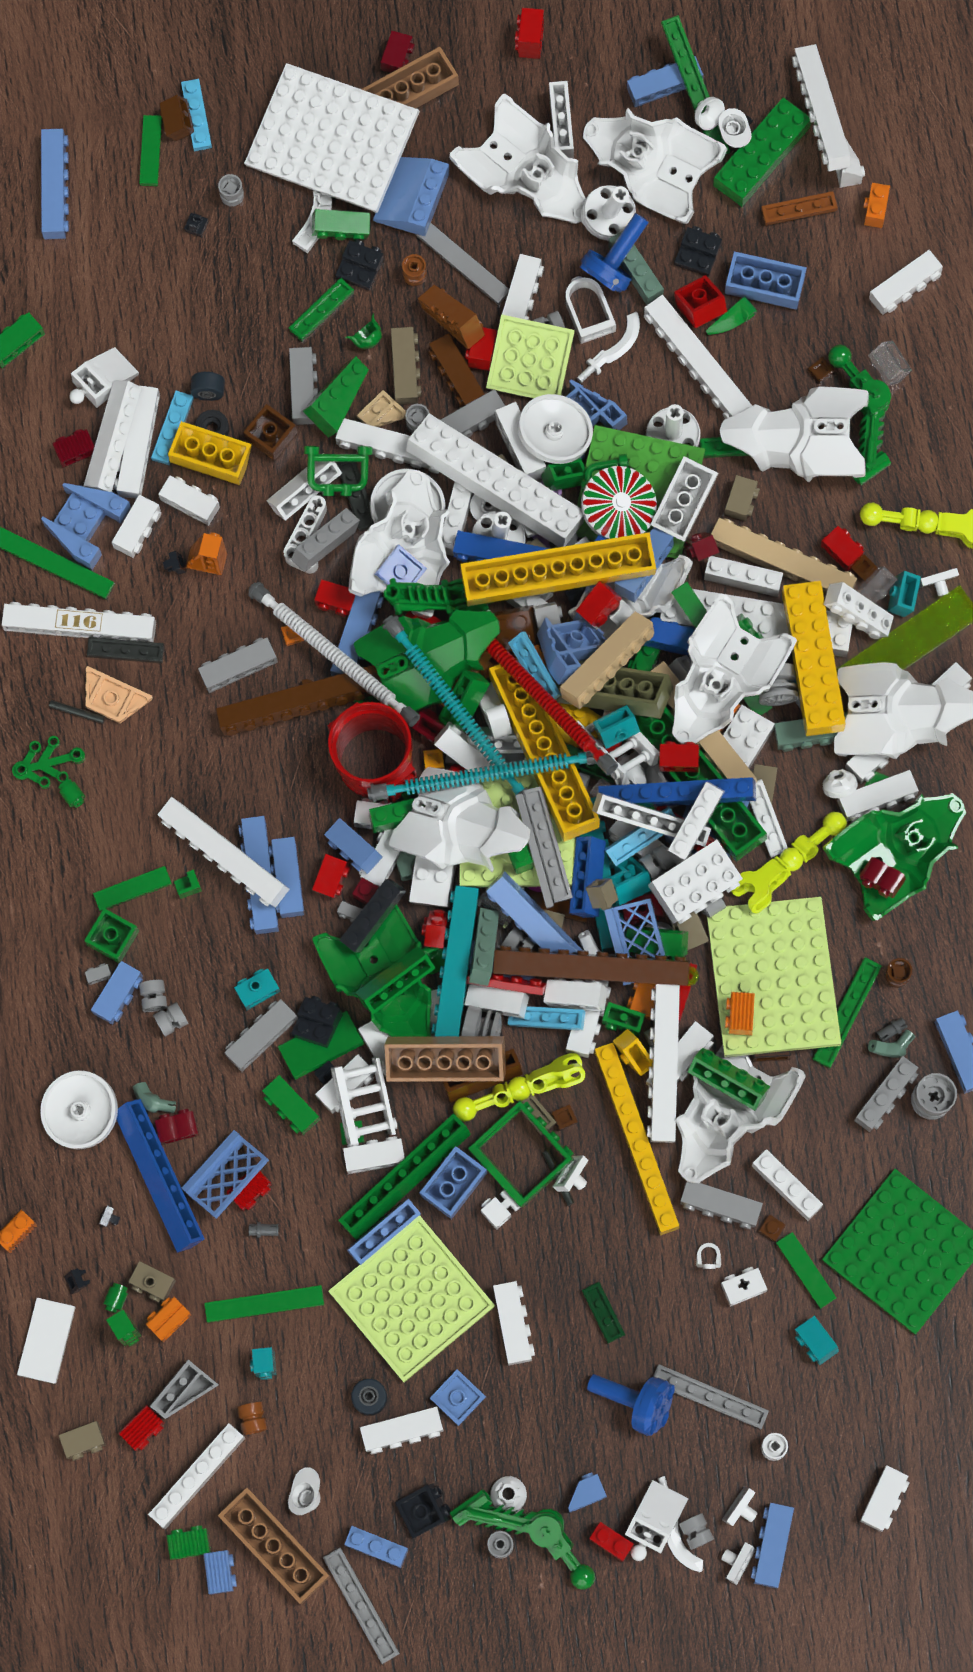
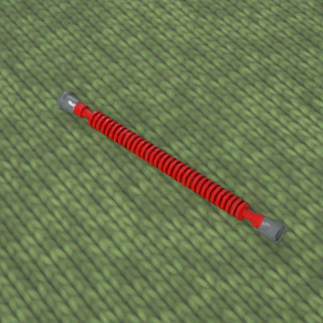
M495 638L486 648V651L557 722L584 752L590 751L593 754V758L598 762L597 765L607 775L612 774L617 769L618 763L608 753L605 754L595 746L596 741L570 716Z

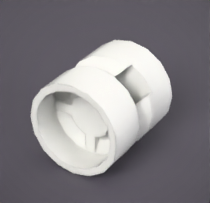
M778 1433L769 1434L761 1444L763 1456L770 1461L780 1460L788 1450L786 1438Z

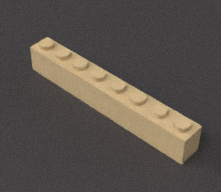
M719 518L711 533L717 547L769 570L782 572L783 576L799 583L821 581L824 594H827L829 584L844 582L853 589L856 585L857 578L854 574L848 571L842 572L832 564L826 565L814 556L808 557L803 555L798 549L787 548L780 541H771L764 534H755L748 527H739L727 518Z
M663 661L650 672L669 674L673 690L667 705L671 708L669 712L674 717L675 687L680 681ZM719 730L696 743L699 744V748L704 750V755L710 763L713 762L717 767L715 769L722 778L753 777L756 783L758 782L754 774Z

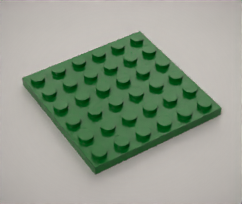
M894 1169L822 1261L916 1335L973 1263V1230L902 1173Z

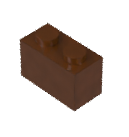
M175 95L159 103L160 115L164 123V133L167 137L178 141L194 133L187 99Z

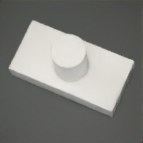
M955 568L921 578L919 586L922 588L934 584L938 597L947 595L949 591L945 580L959 576L958 570Z
M584 1155L572 1156L575 1160L561 1172L553 1185L557 1192L570 1191L573 1185L578 1190L586 1186L587 1181L580 1175L588 1162Z
M743 1487L722 1520L733 1526L741 1515L749 1522H752L757 1512L749 1507L748 1503L755 1492L750 1488Z
M746 1542L739 1555L727 1549L722 1556L724 1562L732 1565L726 1578L736 1585L756 1550Z

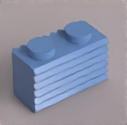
M228 1550L204 1553L209 1595L233 1592V1587L237 1586L236 1575H232L231 1567L234 1566L233 1554L229 1555Z

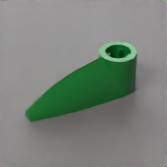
M744 297L705 332L708 335L729 331L750 320L758 311Z

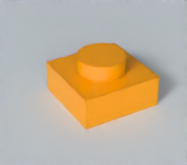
M442 750L423 751L425 769L427 767L445 769Z

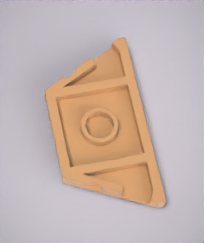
M89 666L86 667L87 709L115 722L122 723L153 699L152 695Z

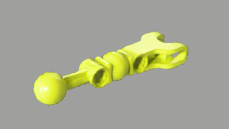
M872 502L865 504L860 510V518L865 525L875 526L883 521L900 524V529L916 532L919 529L925 534L935 531V534L960 538L968 548L973 549V509L966 514L939 512L937 515L931 510L920 512V509L903 508L900 513L883 510L879 504Z
M839 812L827 814L823 819V827L809 838L805 835L799 836L791 844L792 848H786L781 852L780 857L776 856L757 871L742 872L740 875L743 879L738 881L740 886L731 892L735 896L754 892L748 900V907L753 913L761 912L771 903L772 892L791 876L790 871L798 870L802 866L803 861L806 863L814 858L819 850L817 845L829 835L836 836L846 828V818Z
M576 1053L560 1056L551 1064L534 1070L530 1075L526 1074L525 1077H515L510 1080L509 1084L507 1082L505 1084H497L492 1089L491 1094L475 1100L468 1097L459 1098L453 1105V1113L461 1121L466 1122L472 1120L477 1111L494 1104L498 1107H506L510 1102L513 1104L514 1100H526L531 1093L534 1096V1093L540 1094L555 1088H567L581 1083L585 1078L582 1060ZM570 1060L577 1061V1063L568 1065V1062ZM578 1071L580 1072L579 1076L577 1077L571 1076L572 1074ZM535 1080H542L540 1084H534ZM500 1093L506 1094L503 1098L497 1097Z

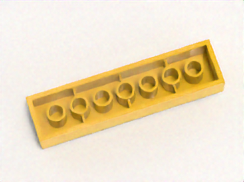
M821 581L783 585L782 599L788 634L797 639L791 652L795 666L806 736L843 732L846 723Z

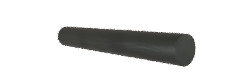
M53 700L50 701V708L102 724L105 721V716Z
M547 1150L542 1154L552 1172L557 1165L550 1150ZM561 1191L567 1206L575 1203L569 1191Z

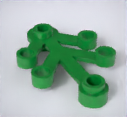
M51 736L48 739V746L39 761L31 764L36 753H39L42 749L38 741H32L26 757L23 761L14 764L12 773L19 780L28 778L39 784L41 788L47 789L51 785L50 779L46 776L40 777L33 771L41 770L58 779L60 783H63L69 779L68 774L65 771L60 772L52 768V766L70 761L75 764H81L85 760V753L81 748H73L68 754L50 758L55 748L60 745L58 737ZM53 739L57 740L55 745H51ZM37 744L39 745V748L37 750H33V745ZM79 752L80 756L75 758L74 753ZM24 767L25 771L20 773L18 772L19 768ZM66 775V779L60 780V776ZM47 780L48 784L42 785L41 782Z

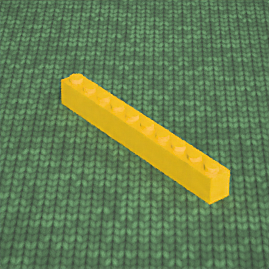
M614 1043L595 1049V1055L660 1236L678 1230V1220Z

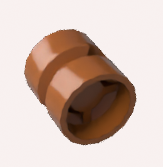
M417 254L408 255L403 260L402 271L405 282L411 286L423 284L427 278L425 260Z
M254 1402L237 1407L239 1418L243 1419V1422L240 1424L242 1435H250L268 1430L266 1419L262 1417L264 1414L262 1402Z

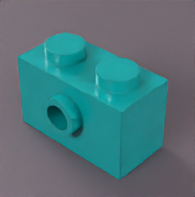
M903 571L894 577L893 585L889 591L888 612L905 617L914 611L921 576Z
M627 705L593 722L597 736L605 749L640 732L636 718Z
M268 968L256 971L252 978L248 980L244 978L237 982V986L234 987L247 1011L280 992Z
M815 1316L795 1329L797 1335L795 1339L801 1347L805 1345L808 1349L807 1355L812 1362L817 1361L821 1365L839 1352L838 1346Z
M273 1348L252 1349L253 1359L250 1360L251 1372L254 1371V1374L260 1380L272 1379L273 1375H277L275 1351Z

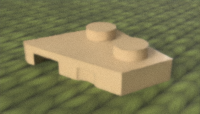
M382 390L357 415V418L364 424L381 427L405 419L406 411Z

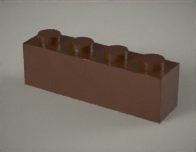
M449 333L429 343L430 351H428V354L432 361L436 360L439 365L437 369L440 375H445L448 380L446 384L451 392H455V399L460 407H464L485 395Z
M514 1048L505 1051L506 1074L504 1081H442L450 1103L523 1075L521 1064Z

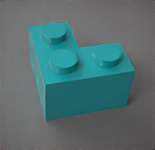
M632 856L617 866L613 863L615 874L606 879H612L618 896L616 903L619 906L651 891L648 886L651 883L649 871Z

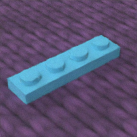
M199 79L181 82L184 98L188 100L194 133L191 134L194 151L210 149L212 145Z
M175 391L151 457L153 461L170 465L168 453L180 422H186L194 400L192 395Z
M519 633L508 642L519 663L556 700L561 696L559 689L527 633Z
M670 807L661 811L675 816ZM638 826L605 848V851L615 866H617L664 834Z
M527 1006L524 1019L509 1016L508 1025L515 1027L583 1030L586 1011L581 1009Z

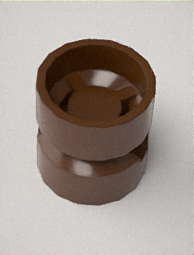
M904 958L893 959L885 972L886 981L892 987H904L911 978L912 966Z

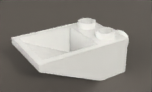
M114 347L86 361L71 373L72 382L78 389L72 390L69 398L72 403L79 404L84 400L85 395L98 408L108 400L114 380L131 381L139 375V372Z
M652 1480L625 1533L626 1536L639 1542L638 1545L631 1549V1556L636 1561L645 1559L647 1555L646 1546L662 1553L688 1501V1498ZM637 1526L643 1528L641 1534L636 1533L635 1529ZM655 1535L661 1537L659 1543L654 1542L653 1538Z

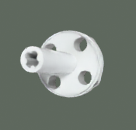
M602 186L592 191L584 201L581 221L593 236L609 241V238L616 235L610 233L609 228H614L617 234L623 231L636 213L635 204L625 187ZM602 192L606 193L609 198H608V199L602 198V196H601L600 193H602ZM622 207L629 208L630 213H625ZM587 213L593 214L595 219H589Z
M674 404L658 411L651 418L647 425L646 436L681 444L690 443L698 447L700 427L690 412ZM683 418L688 419L689 422L683 424ZM655 422H661L663 425L661 427H656L653 424Z
M493 511L483 515L477 520L471 532L524 544L526 540L522 524L512 518L507 512ZM488 522L491 526L484 528L481 526V523ZM510 524L515 525L517 529L514 531L509 530Z

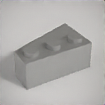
M187 1360L151 1403L150 1407L166 1419L217 1387L218 1384L190 1360Z

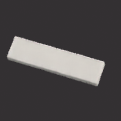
M760 779L756 783V801H750L758 823L767 833L765 843L772 858L780 855L788 847L764 783Z

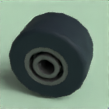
M214 372L195 373L191 378V395L199 400H219L224 396L225 379L220 374Z
M363 1379L354 1386L351 1400L354 1407L360 1413L375 1415L385 1408L387 1392L379 1381Z

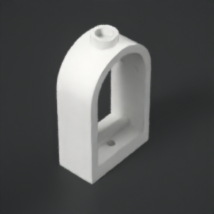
M581 276L573 278L566 290V307L581 344L616 332V323L600 285L590 278H582ZM580 288L593 290L599 298L607 321L582 329L570 300L572 293Z

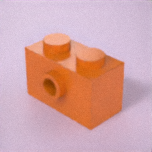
M872 183L870 196L865 197L864 208L867 209L864 225L883 228L890 185Z

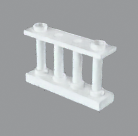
M604 710L603 717L614 711ZM577 721L579 725H581L583 729H585L586 732L596 741L595 746L597 748L601 747V750L605 754L608 753L607 750L603 747L601 741L599 739L596 740L591 735V732L595 730L593 723L584 727L579 721ZM641 732L625 739L627 741L625 744L608 753L614 760L631 748L640 754L622 766L618 763L617 769L611 774L612 778L621 785L625 783L627 771L643 761L647 762L651 767L658 763L660 752Z
M378 1057L372 1058L373 1065L346 1071L342 1069V1066L331 1067L346 1142L349 1145L357 1144L358 1138L361 1135L387 1130L389 1135L396 1134L397 1122L395 1118H392L383 1076L385 1067L383 1061H380ZM375 1072L377 1084L352 1090L347 1089L345 1081L348 1078ZM379 1091L381 1103L357 1109L351 1108L349 1100H352V1097ZM383 1110L385 1122L361 1128L355 1127L353 1119H356L357 1116Z

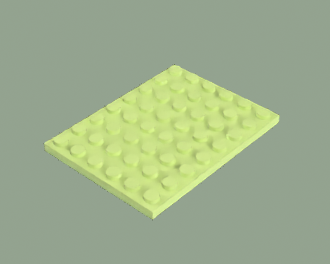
M821 897L774 901L759 913H753L749 909L748 904L726 906L725 909L711 918L707 917L724 1058L841 1046ZM731 992L755 993L752 1036L729 1034V1028H725L726 1016L730 1017V1010L726 1009L727 998H731Z

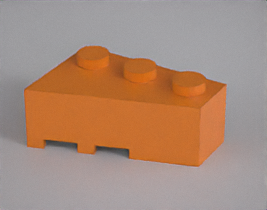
M203 533L191 546L185 568L222 576L227 558L223 538L217 533Z

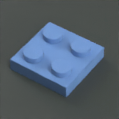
M456 1370L430 1397L458 1426L486 1398L459 1370Z

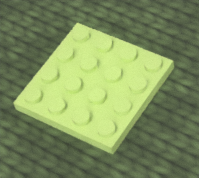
M501 314L486 388L530 398L547 394L561 395L575 330Z

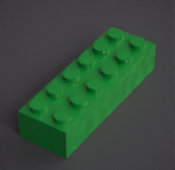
M782 98L753 131L750 142L746 146L739 148L716 174L713 186L743 207L811 128L809 116L788 100Z

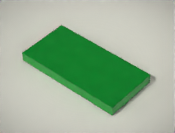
M347 1011L342 1013L343 1016L328 1048L298 1038H293L278 1046L295 1080L318 1069L327 1061L331 1062L364 1045Z

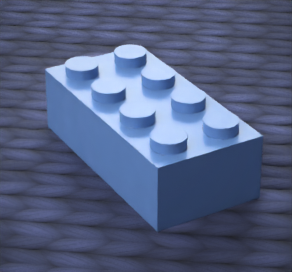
M734 252L726 282L725 294L742 298L746 297L747 299L797 310L807 267Z

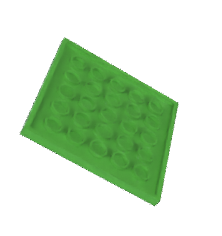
M595 425L585 469L592 463L619 459V455L627 454L629 468L638 471L651 484L656 495L658 510L683 457L685 456L702 465L705 449ZM603 469L593 471L592 477ZM582 487L580 490L579 499L577 503V506L579 508H581V499L583 494ZM585 519L576 532L578 538L586 536L591 541H595L598 536L588 526ZM651 525L644 533L651 532L654 526ZM674 537V546L667 557L676 559L679 554L682 555L685 542Z

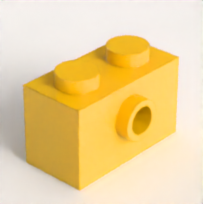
M628 1029L613 1040V1043L621 1053L620 1059L626 1065L629 1064L638 1075L642 1076L649 1070V1067H653V1060L649 1059L648 1052L639 1039Z

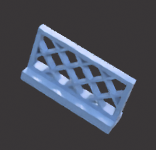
M651 898L604 910L615 954L628 953L627 957H631L629 950L634 945L642 950L640 954L645 952L655 958L654 954L646 950L650 941H653L659 947L656 955H659V953L660 955H665ZM647 903L649 913L644 917L636 911L640 905ZM627 909L632 912L627 922L620 918L618 910ZM634 914L644 920L639 929L629 924ZM646 922L653 925L654 931L651 936L641 931ZM627 926L637 931L632 941L625 937L624 931ZM639 933L649 939L644 948L634 943ZM623 982V986L634 982Z
M233 1130L185 1183L182 1190L217 1219L269 1160L241 1137L239 1133ZM245 1145L247 1147V1154L238 1155V1150ZM247 1158V1166L238 1168V1160ZM251 1158H261L257 1165L251 1166ZM234 1160V1168L225 1170L227 1162ZM246 1171V1177L243 1180L237 1181L238 1172ZM233 1173V1181L225 1182V1174ZM217 1175H221L220 1183L212 1184V1179ZM233 1186L232 1193L224 1195V1187ZM220 1188V1196L211 1197V1189ZM202 1190H207V1198L199 1199L197 1197ZM220 1200V1206L213 1211L211 1209V1202Z

